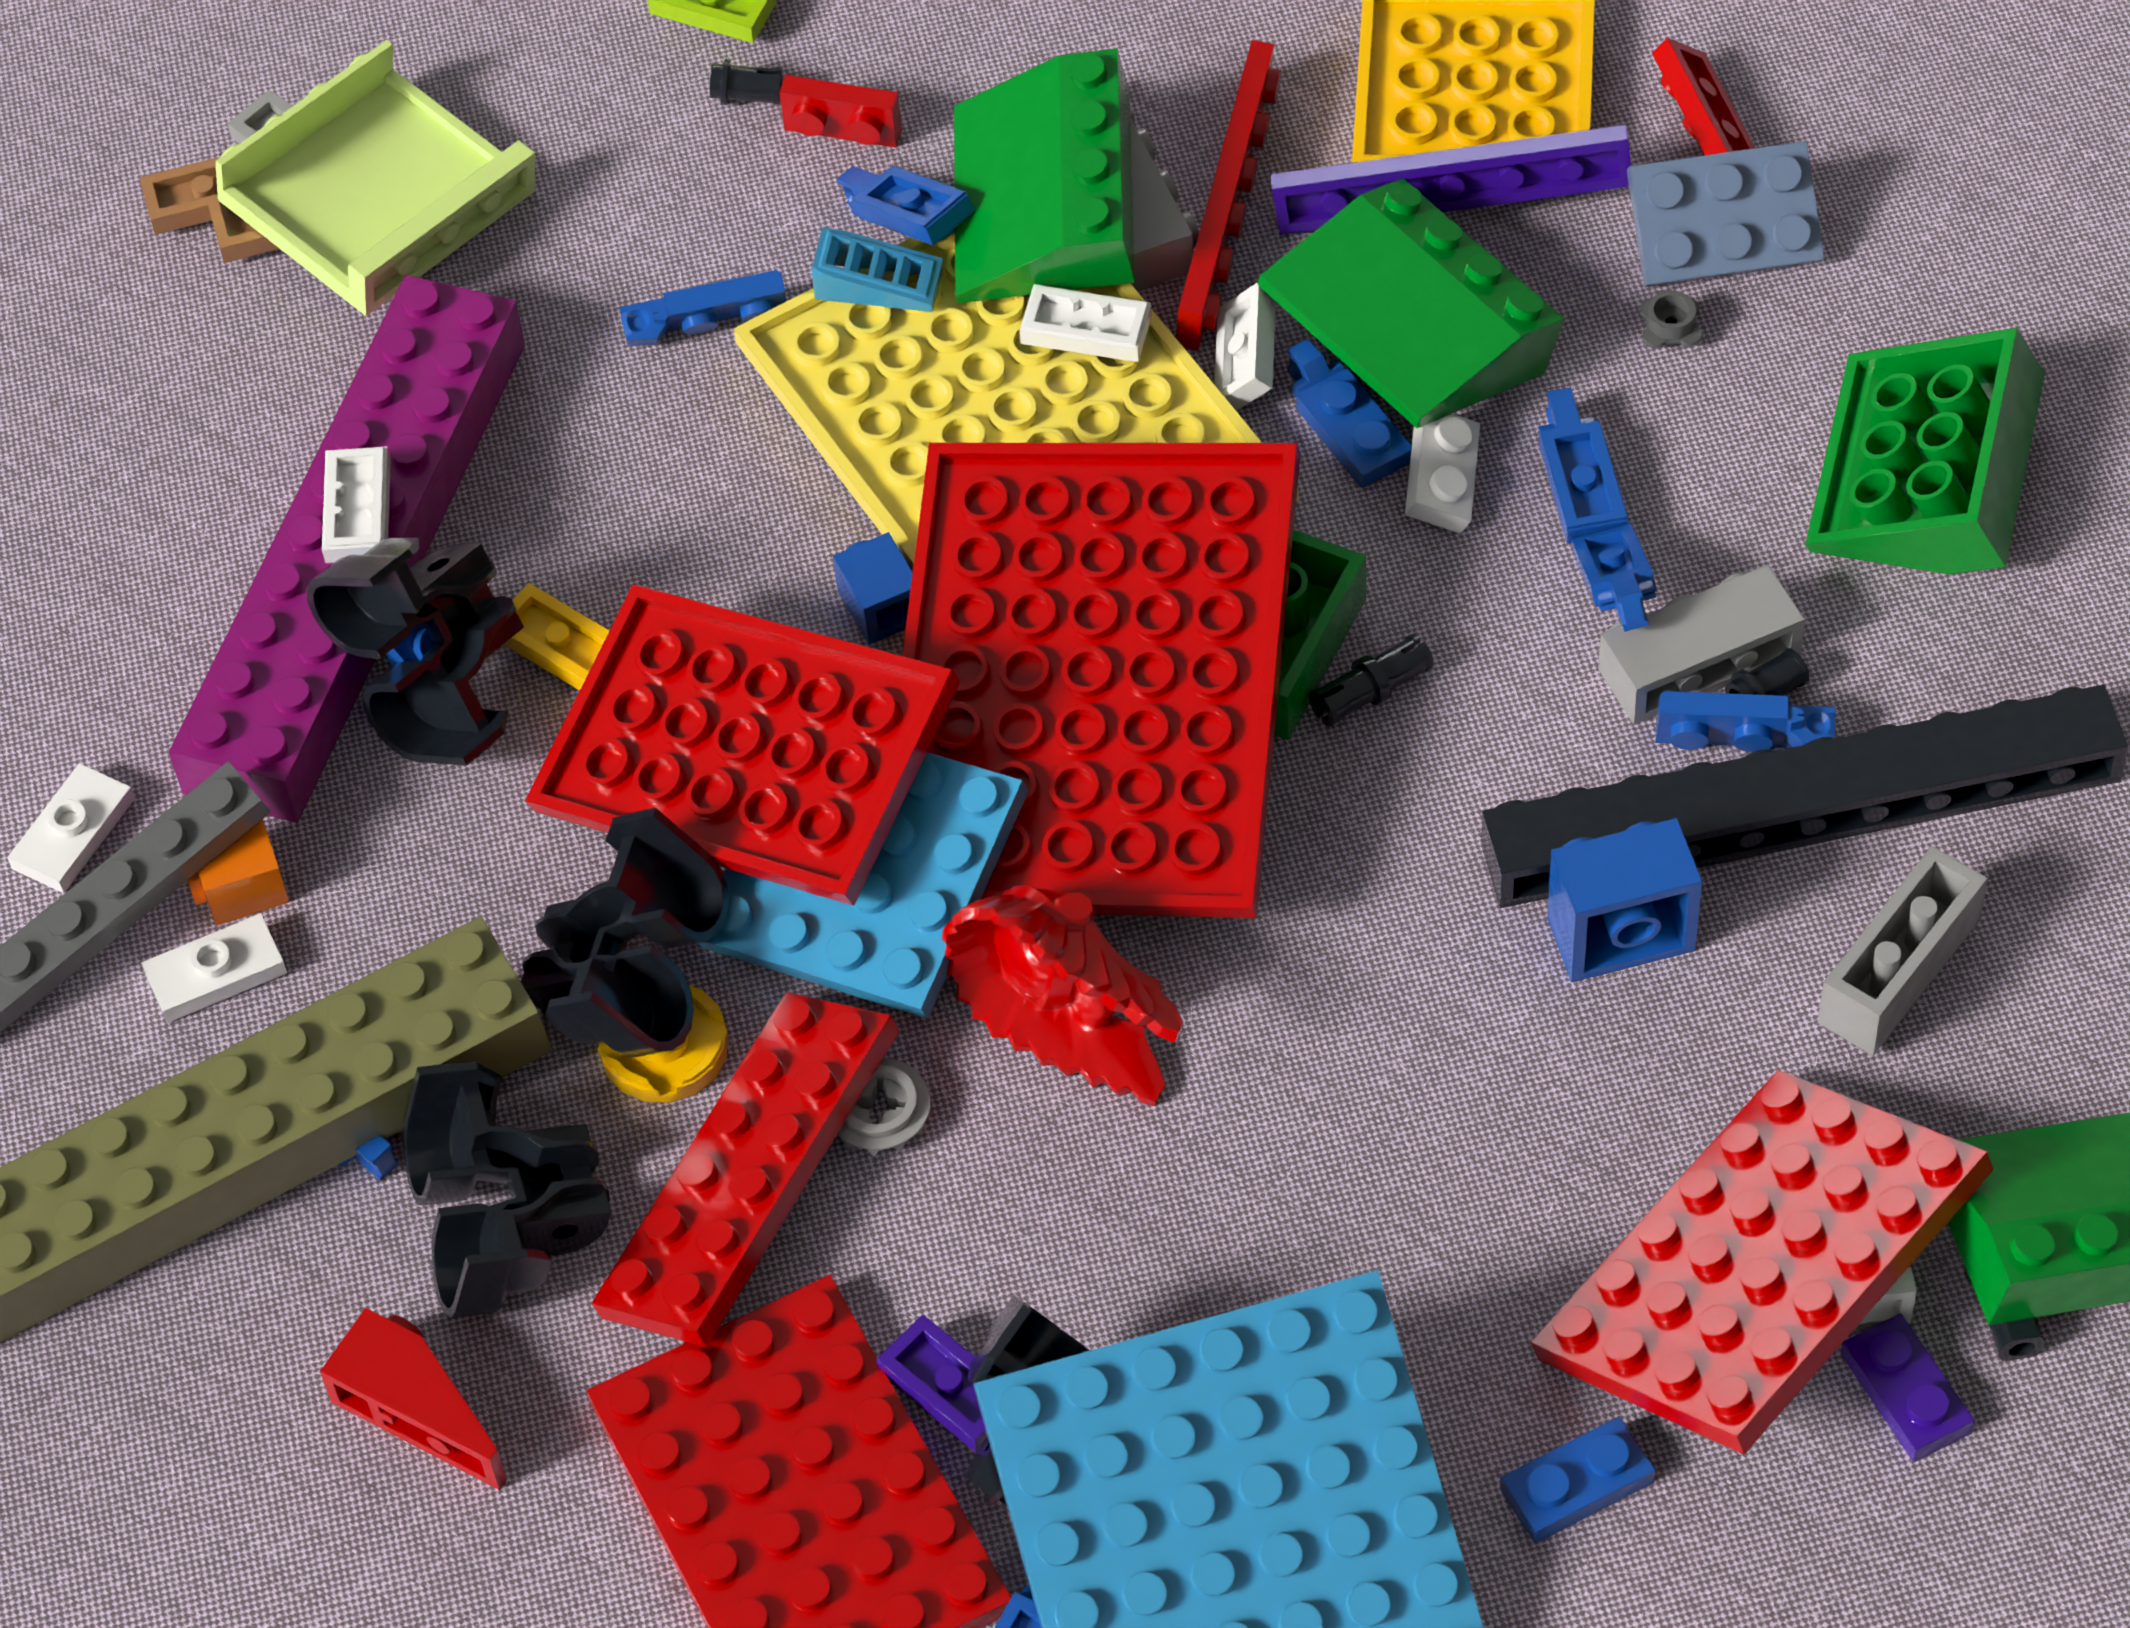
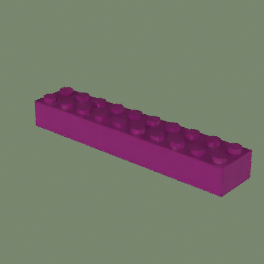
M404 276L169 750L182 794L187 795L229 761L271 811L267 816L294 823L299 822L376 658H363L349 654L337 646L322 631L313 617L307 602L306 589L310 581L332 564L325 563L322 553L325 450L387 446L390 456L388 539L397 537L418 538L419 550L406 561L409 568L424 558L526 346L516 300L413 276Z

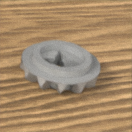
M883 1058L837 1133L848 1150L856 1146L866 1149L875 1157L878 1151L894 1147L901 1152L906 1141L915 1135L922 1136L924 1124L928 1115L931 1114L930 1093L923 1077L908 1064L895 1059ZM879 1089H883L884 1097L887 1099L890 1110L884 1112L883 1119L879 1120V1124H873L870 1112L865 1108L873 1107L875 1098H878Z

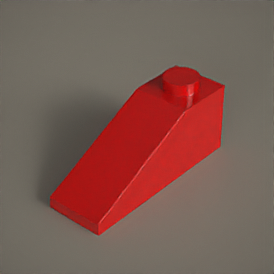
M365 1307L320 1370L330 1402L500 1490L507 1478L498 1449L424 1341L421 1331L410 1321L399 1315L391 1314L388 1318H385Z

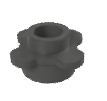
M1672 290L1660 292L1653 298L1645 300L1640 306V316L1646 320V329L1642 334L1643 342L1648 347L1659 349L1664 345L1676 346L1682 344L1685 347L1696 346L1702 339V330L1696 326V316L1699 314L1700 308L1698 302L1685 293Z

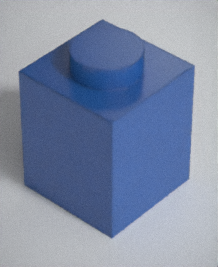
M887 532L871 540L858 541L850 545L846 550L833 555L838 593L868 645L905 630L913 572L890 533Z

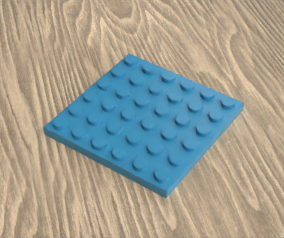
M1378 1270L980 1381L973 1385L1041 1628H1484Z

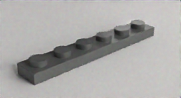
M229 761L0 946V1033L271 813Z

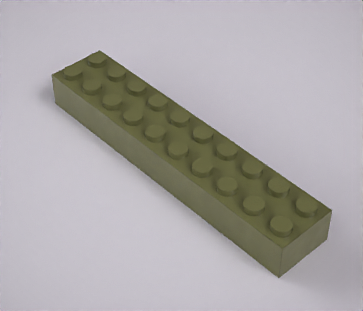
M482 915L1 1166L0 1343L357 1155L355 1148L378 1136L387 1139L402 1131L417 1067L476 1061L504 1077L553 1051L539 1012Z

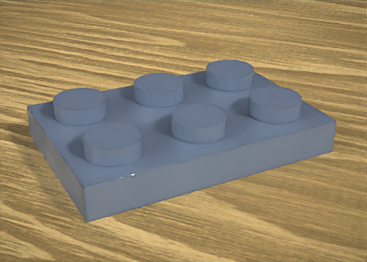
M1807 141L1635 165L1627 169L1644 287L1797 266L1824 260Z

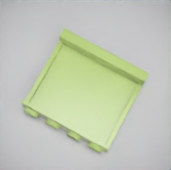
M387 40L369 53L356 57L345 70L328 82L315 86L304 99L284 113L271 117L263 128L240 144L230 146L215 161L218 201L365 316H368L395 296L405 275L419 278L535 192V152L519 140L503 152L493 146L393 69V44Z

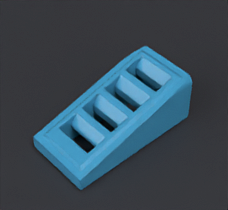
M822 228L812 266L815 299L933 312L944 266L943 258L844 230ZM860 268L869 269L868 275L859 273ZM885 271L894 272L892 282L883 280ZM909 273L919 274L916 289L906 286Z

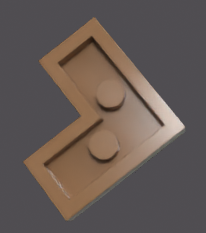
M220 157L139 177L155 235L212 221L224 263L280 249L218 201L215 161Z

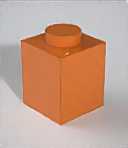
M263 819L187 880L195 905L208 902L216 926L290 902Z

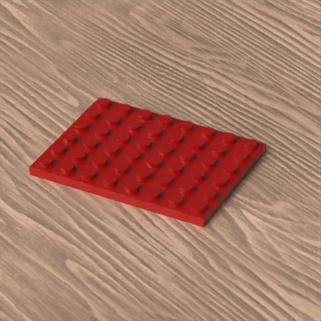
M929 443L902 656L952 669L960 680V684L927 752L1023 780L1029 790L981 899L1002 895L1005 890L1011 889L1013 886H1032L1038 889L1064 893L1081 892L1091 899L1093 915L1257 918L1301 456L1297 443Z

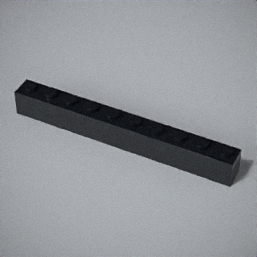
M2104 684L2083 689L2068 687L2055 692L2053 695L2024 701L2009 699L1996 703L1989 708L1965 713L1944 712L1932 717L1930 720L1901 726L1886 724L1875 727L1866 733L1837 739L1821 737L1802 746L1777 751L1757 750L1743 758L1713 764L1698 762L1679 771L1654 776L1634 775L1622 780L1620 783L1590 789L1582 787L1570 788L1556 796L1526 802L1521 800L1507 801L1495 808L1482 810L1481 847L1501 909L1548 899L1551 849L1563 847L1569 841L1577 838L1590 837L1595 839L1623 832L1640 822L1651 821L1658 823L1677 818L1697 868L2121 782L2128 744Z

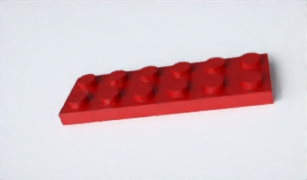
M789 992L784 994L591 1304L602 1319L708 1347L900 1032L891 1015Z

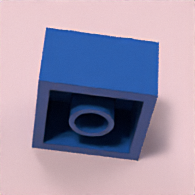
M1677 818L1658 823L1651 821L1640 822L1623 832L1595 839L1581 837L1569 841L1563 847L1551 849L1547 920L1571 983L1695 951L1702 880Z

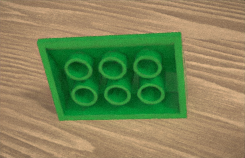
M1118 48L1058 55L954 106V188L963 190L969 195L975 210L955 227V297L957 303L1031 295L1034 284L1075 290L1135 282L1130 97Z
M1403 178L1358 196L1259 276L1257 283L1262 290L1416 428H1420L1545 374L1565 319L1537 293L1532 291L1502 265L1497 258L1492 256L1464 232L1457 223L1449 219L1426 199L1419 190Z
M2017 327L1848 355L1805 543L1810 552L1942 574H1956L2006 567L2045 377L2043 369Z
M2130 1112L1958 1139L1987 1151L1994 1169L1948 1222L1988 1325L2130 1302Z

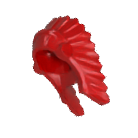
M1013 886L1011 889L1005 890L1002 895L975 901L963 907L952 916V920L942 930V941L946 944L945 957L950 959L947 975L953 977L957 983L956 1000L971 1006L972 1019L984 1021L992 1038L1008 1037L1014 1051H1031L1041 1066L1055 1065L1067 1077L1080 1072L1092 1088L1105 1082L1119 1096L1132 1093L1139 1102L1152 1106L1156 1105L1166 1084L1157 1060L1146 1040L1145 1026L1156 1036L1175 1043L1183 1032V1021L1175 1005L1162 993L1160 981L1131 965L1107 941L1094 922L1090 898L1081 892L1064 893L1038 889L1032 886ZM1115 1011L1123 1012L1131 1021L1113 1015Z

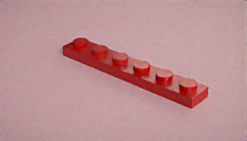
M1251 40L1178 309L1176 339L1184 349L1199 351L1204 329L1215 330L1222 294L1214 293L1217 282L1227 284L1229 280L1234 248L1226 246L1229 236L1239 238L1241 235L1246 203L1239 202L1241 191L1251 193L1253 190L1258 158L1251 157L1253 147L1264 148L1270 121V114L1263 112L1264 104L1276 103L1280 87L1282 70L1272 68L1274 44Z

